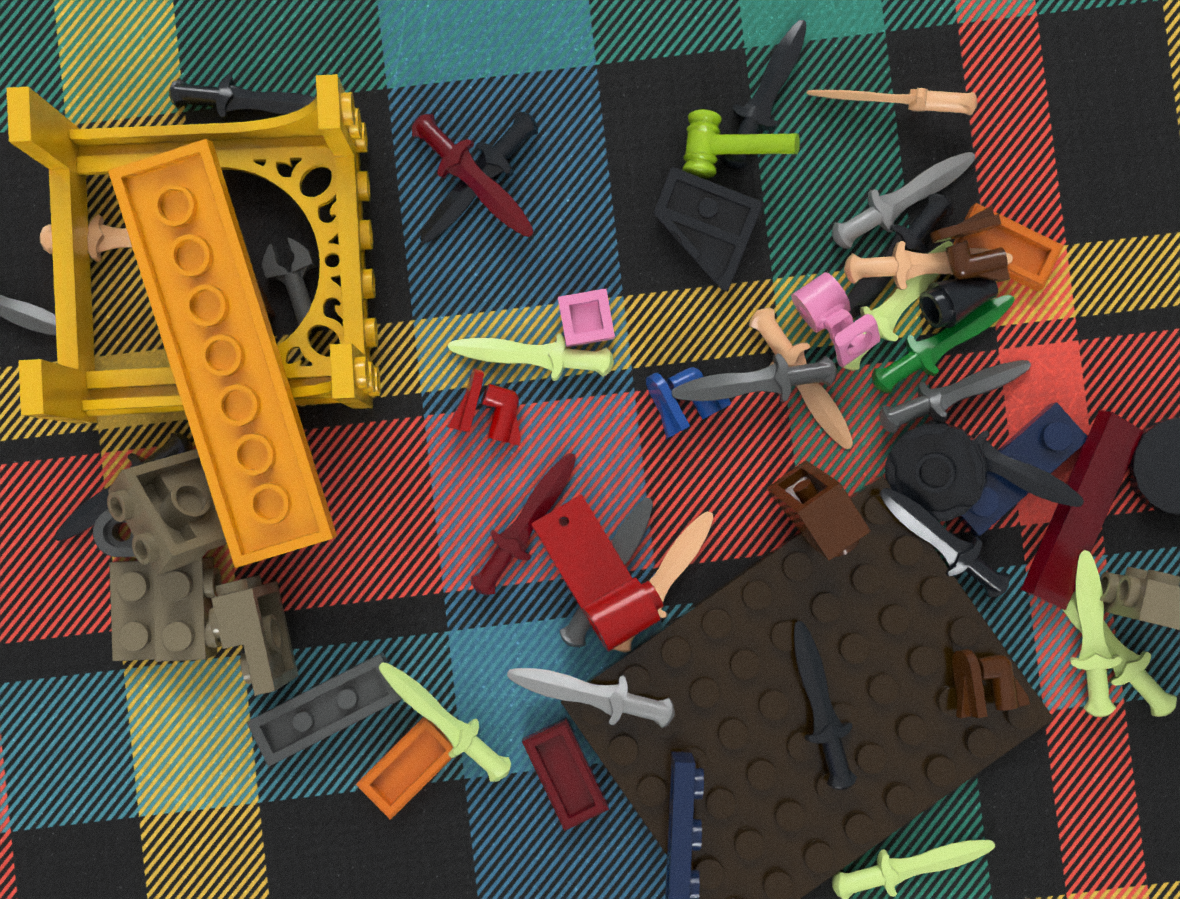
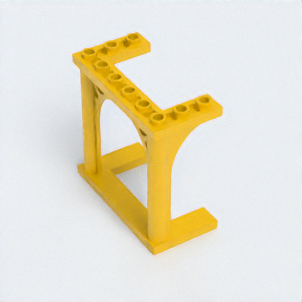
M338 74L316 75V98L309 105L295 112L262 120L213 124L80 129L30 87L6 88L9 142L49 169L58 364L42 359L19 360L22 416L85 424L98 423L97 416L184 412L171 367L95 371L90 254L88 252L87 240L88 207L86 175L109 174L108 170L203 139L213 142L222 170L242 171L268 180L286 192L303 210L315 234L319 251L320 273L314 300L297 329L277 346L295 404L342 403L353 409L373 408L372 396H380L381 394L379 367H374L370 359V347H378L376 318H368L367 299L375 298L374 270L366 269L365 250L373 249V233L371 220H363L362 201H370L368 171H361L360 153L368 152L366 124L361 122L360 110L355 108L353 93L345 92ZM301 160L294 167L291 177H282L279 174L278 164H286L292 167L291 161ZM255 162H265V164L262 166ZM318 167L329 169L332 178L328 188L315 197L303 195L301 185L305 176L311 170ZM336 198V202L330 208L331 217H336L329 223L321 221L320 208L331 203ZM338 237L339 245L331 243ZM328 256H339V264L336 267L327 266L326 260ZM340 277L341 286H339L332 279ZM336 299L340 302V306L335 305V311L343 319V325L337 320L325 316V304L327 301ZM323 326L337 334L340 344H330L329 357L320 355L312 348L309 334L313 328ZM300 348L304 357L312 365L302 366V360L300 359L288 364V355L291 350Z

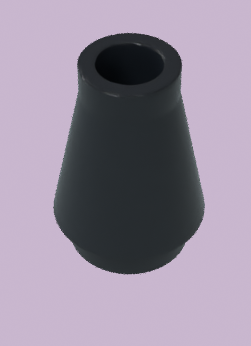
M981 277L955 278L934 282L928 286L927 291L921 293L919 299L920 308L926 321L932 327L937 329L943 326L952 328L985 302L995 298L998 295V286L996 281Z

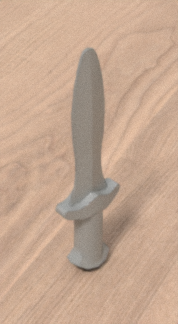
M967 152L945 159L931 166L907 185L892 193L879 196L878 190H870L868 192L869 208L847 222H835L832 230L833 240L840 247L850 249L856 238L878 225L887 232H893L890 230V226L894 224V220L900 213L912 204L927 198L931 194H935L952 183L974 162L975 154Z
M514 668L507 672V677L511 681L532 692L563 701L585 703L601 709L611 716L609 724L612 726L617 723L622 713L653 720L661 728L668 726L675 716L674 704L669 697L664 700H654L627 693L628 684L624 676H620L619 684L596 685L551 670Z

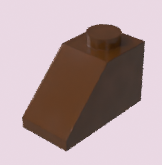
M807 460L767 487L771 496L809 544L828 561L835 556H843L854 550L859 544V539L871 532L841 483Z

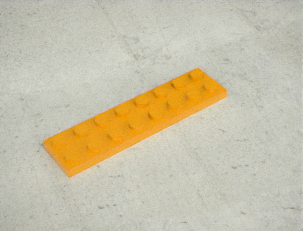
M203 139L108 170L234 567L245 566L337 537L213 142Z

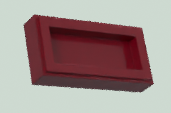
M567 717L522 739L527 754L564 831L609 810L606 798Z

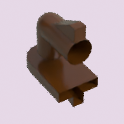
M990 206L957 225L931 232L932 243L944 242L990 230L1001 224L999 214L994 215L993 208ZM965 240L946 248L951 272L958 279L981 277L997 282L1010 279L1007 268V255L1002 247L971 255L968 241Z
M970 649L955 651L952 658V668L957 694L956 717H988L982 681L991 679L996 710H1013L1021 706L1030 705L1029 697L1015 678L1012 662L1007 656L998 654L977 658Z

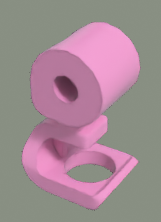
M824 272L791 295L797 311L815 333L822 329L828 330L830 339L835 347L839 366L844 367L880 342L878 325L872 315L866 314L853 322L852 315L849 313L851 310L849 299L841 285L829 273Z

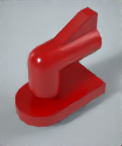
M476 368L472 370L465 395L447 427L470 432L482 387L483 370ZM488 384L482 396L481 404L493 407L495 410L487 438L520 446L521 435L516 417L519 404L517 393L511 389Z

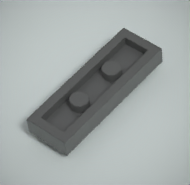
M382 652L247 721L246 723L268 767L401 700L402 698L390 686L379 670L381 663H388L384 653Z

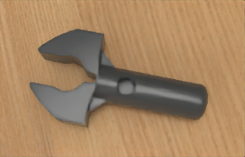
M288 238L291 251L294 254L291 272L280 265L277 248L272 244H269L264 254L262 268L268 281L279 280L285 284L298 325H300L312 304L304 278L309 269L317 266L313 254L299 242Z

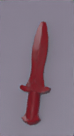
M433 114L420 115L415 119L412 124V136L423 139L442 158L438 167V176L445 178L450 173L460 178L474 191L489 211L505 225L523 236L530 237L533 235V228L523 210L473 160L469 149L474 146L473 141L466 139L454 144L436 125Z
M569 453L550 468L529 496L522 512L506 530L500 534L495 530L490 531V536L498 547L478 574L471 576V584L477 593L483 595L495 594L497 581L514 557L526 561L531 559V555L525 552L528 539L533 531L531 523L545 516L561 495L575 464L576 457L574 454Z

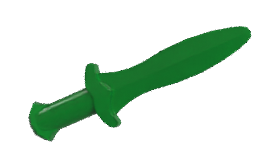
M1004 295L989 300L954 327L946 328L928 339L916 341L913 335H909L906 340L908 354L886 368H875L873 370L872 382L875 388L880 392L891 394L897 383L919 369L928 375L936 376L939 369L935 364L950 349L972 339L999 320L1014 303V297L1012 295Z

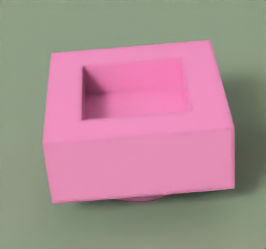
M606 289L558 297L566 347L615 339Z

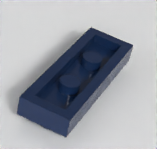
M1055 402L1046 406L1001 446L998 451L1012 459L1030 464L1051 474L1085 443L1087 435L1063 408ZM987 471V483L981 498L964 515L958 518L974 536H981L1029 492L1019 488L1004 477Z
M689 752L671 753L665 899H699V870H691L692 851L701 850L702 822L701 819H693L694 799H703L704 770L703 768H695V760L692 753Z

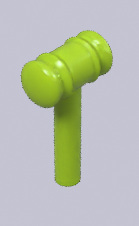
M706 109L695 110L688 115L690 125L686 128L688 132L686 154L683 156L686 163L682 171L703 179H709L716 175L714 164L718 161L717 155L798 154L800 147L799 134H720L721 131L718 126L722 118L718 113Z

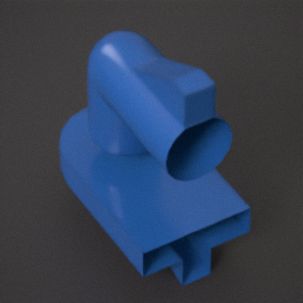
M687 368L668 378L667 382L659 373H653L646 378L648 391L661 415L666 439L690 426L676 398H673L671 393L674 388L681 384L704 377L697 368ZM729 398L715 401H692L702 420L731 405Z

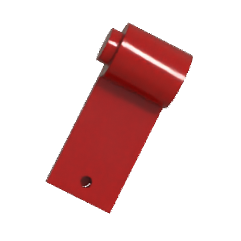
M582 494L531 523L532 528L589 624L608 652L660 621L657 610L664 605L656 589L650 581L641 584L637 578H632Z

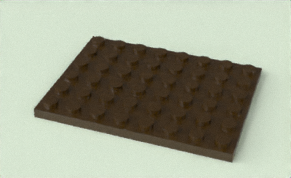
M878 476L849 496L871 532L859 539V544L854 550L843 556H835L828 561L809 544L801 532H798L586 681L596 685L619 684L620 676H624L628 684L627 693L654 700H664L669 697L674 704L675 716L668 726L661 728L653 720L622 713L617 723L612 726L609 724L611 716L601 709L585 703L561 700L566 711L666 855L668 846L671 753H692L696 763L695 768H703V799H694L693 819H701L702 843L700 851H692L691 870H699V899H801L1054 720L954 576L946 575L948 567L932 544L904 526L884 503L880 496V491L883 488L891 489L884 476ZM797 621H802L806 625L817 646L827 679L831 705L841 723L849 722L853 726L851 731L841 738L849 769L857 776L854 785L847 790H836L827 785L830 773L822 744L805 740L806 734L813 733L814 720L811 704L803 686L796 661L794 625ZM970 649L977 658L998 654L1007 656L1012 662L1015 678L1029 697L1030 705L1021 706L1013 710H996L991 679L982 681L988 717H956L957 694L952 668V658L955 651Z

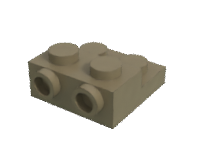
M197 449L124 469L108 490L107 505L111 516L118 522L126 521L134 535L132 549L136 559L143 565L150 564L157 576L202 559L207 551L227 544Z
M204 557L197 562L158 576L150 564L143 565L138 560L109 562L113 661L154 659L155 662L206 660L217 655V647L221 646V640L214 637L209 624V609L213 608L211 598L218 596L216 586L221 585V574L218 568H214V557Z
M1127 567L1125 575L1104 572L1101 575L1100 581L1103 595L1100 601L1104 603V612L1180 630L1179 576Z
M258 575L217 585L218 596L211 598L213 608L209 609L210 628L214 637L220 638L222 649L238 645L244 646L245 653L241 654L240 657L241 672L247 684L252 683L254 696L276 691L298 677L278 582L262 584L261 577Z

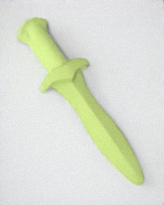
M950 241L944 242L929 253L946 251V248L952 246L953 243ZM924 274L907 280L906 289L900 290L897 287L889 299L873 310H870L867 306L861 307V317L866 314L872 315L877 322L880 337L888 341H897L898 335L893 333L897 320L905 309L920 297L921 293L925 292L939 274ZM869 350L843 368L851 371L859 370L860 361Z
M560 333L556 335L557 342L544 345H530L495 338L460 339L448 344L450 351L470 359L503 364H533L552 371L551 379L553 381H557L560 378L564 368L596 371L604 377L612 370L614 365L613 355L607 347L599 351L568 349L565 346V339Z
M1084 550L1079 555L1075 586L1077 611L1082 628V647L1079 657H1071L1069 661L1072 666L1086 670L1088 702L1084 706L1085 711L1094 717L1102 718L1109 716L1116 709V706L1109 698L1107 669L1117 666L1121 663L1122 659L1117 654L1111 656L1106 645L1103 630L1104 603L1100 601L1103 595L1100 576L1091 553Z
M1073 592L1066 610L1063 611L1072 624L1082 633L1077 611L1076 594ZM1103 620L1104 638L1111 656L1117 654L1122 659L1120 664L1112 667L1115 676L1110 678L1109 682L1115 686L1130 682L1149 703L1152 716L1162 717L1171 714L1176 708L1177 697L1165 692L1145 670L1150 662L1151 654L1147 651H1142L1138 655L1129 650L1115 637Z
M383 662L379 665L380 672L395 692L408 705L431 721L445 734L453 746L452 750L448 753L449 757L454 758L465 752L487 772L490 782L500 781L509 774L511 768L509 757L499 756L476 736L479 731V721L477 719L471 720L468 724L458 720L447 712L425 688L406 673L388 663Z
M969 840L944 845L908 858H889L887 851L883 849L877 856L876 866L850 873L839 871L832 877V888L841 899H849L853 893L879 886H884L887 893L894 897L897 895L895 886L902 881L916 875L942 871L966 864L992 851L995 848V844L991 840Z

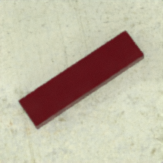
M1098 411L1067 482V485L1083 498L1084 504L1081 507H1073L1058 503L1021 587L1022 591L1052 606L1066 610L1076 586L1079 555L1084 550L1091 553L1143 434V430L1114 412Z

